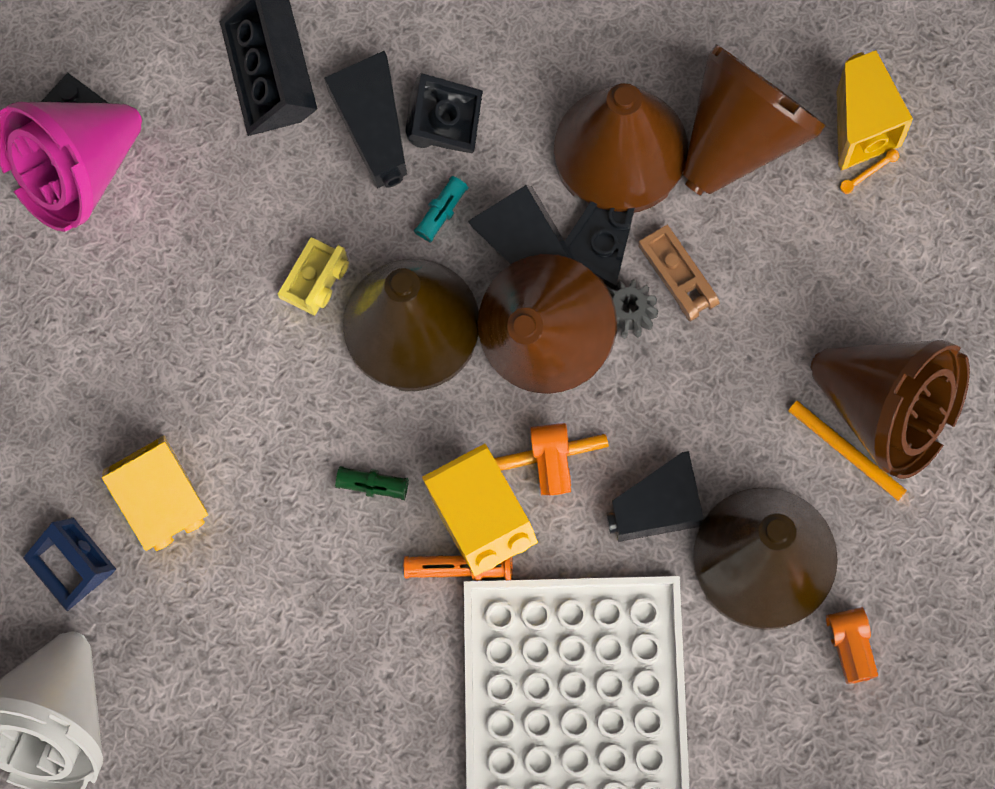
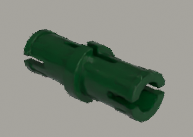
M340 466L337 471L335 487L365 492L367 497H374L376 494L405 501L409 478L379 474V470L371 469L370 472Z

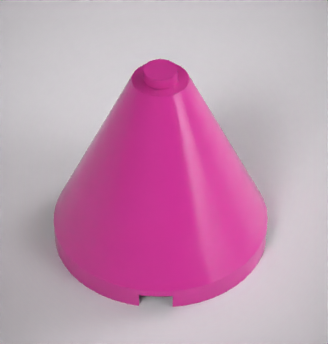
M14 102L0 110V168L3 173L11 170L20 186L19 189L13 192L34 217L54 230L66 232L71 228L84 224L91 216L141 131V115L134 107L119 103Z

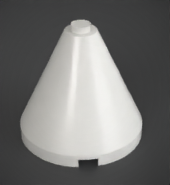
M71 631L59 634L0 679V769L10 773L6 782L25 789H85L89 781L95 783L101 770L103 754L92 651L85 636L78 632Z

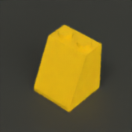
M875 50L867 54L861 52L851 56L845 62L836 91L838 165L841 171L886 153L890 149L902 146L913 120L877 51Z
M165 435L103 469L102 479L145 551L152 547L155 551L161 550L174 541L172 536L183 529L186 533L192 532L205 523L203 518L208 516L207 509Z
M485 443L422 476L444 526L474 577L484 571L493 569L497 564L526 551L529 547L538 543L529 519Z

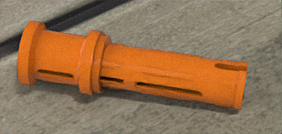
M462 555L404 556V577H472V580L482 581L483 578H505V580H512L513 556L499 563L502 565L501 567H494L475 577L470 568L462 567L463 564H467ZM426 565H454V568H428V569H426L425 566H426Z

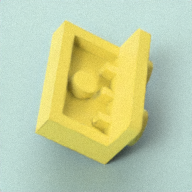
M311 237L279 290V299L315 316L320 307L324 308L328 304L332 295L331 287L335 280H340L347 271L349 261H347L345 248L338 245L335 249Z

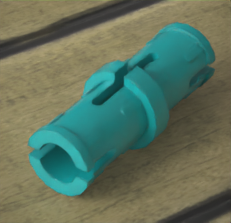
M451 176L436 199L432 198L428 204L430 209L414 229L415 234L431 243L446 219L450 220L454 215L453 209L463 194L469 189L468 185L461 179Z

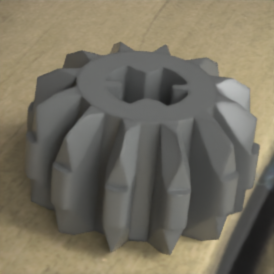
M634 279L631 280L629 287H625L624 283L619 280L616 284L617 291L608 288L616 309L617 330L619 327L622 328L621 337L623 339L627 338L629 330H633L634 335L639 338L642 334L641 327L651 330L653 327L651 319L658 317V309L653 307L657 304L656 296L648 295L649 287L647 285L637 289V282ZM629 304L634 305L635 312L632 313L631 309L629 313L624 312L623 305H626L627 308H629Z

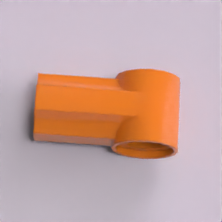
M566 423L531 427L532 450L534 458H537L541 495L550 496L571 492L570 469L567 458L569 442Z
M863 607L826 615V624L831 626L834 639H831V643L834 647H837L846 684L877 678L878 672L869 643L871 637L870 626Z

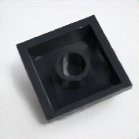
M420 73L416 78L410 95L405 128L407 139L419 148H427L433 145L472 154L475 151L483 90Z

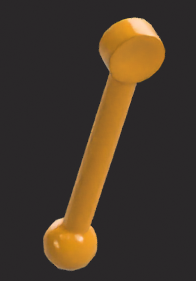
M896 149L888 150L883 159L851 181H843L840 185V190L845 194L851 193L854 186L888 162L897 161L899 159V152Z

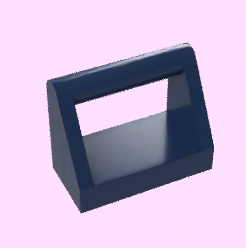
M74 518L52 522L23 557L66 611H69L116 570L115 566ZM53 544L56 545L83 578L71 594L40 557Z

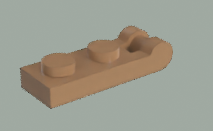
M668 224L639 241V248L670 291L688 321L691 322L699 317V312L707 307L711 310L720 304L716 293ZM696 288L700 296L691 300L687 293Z

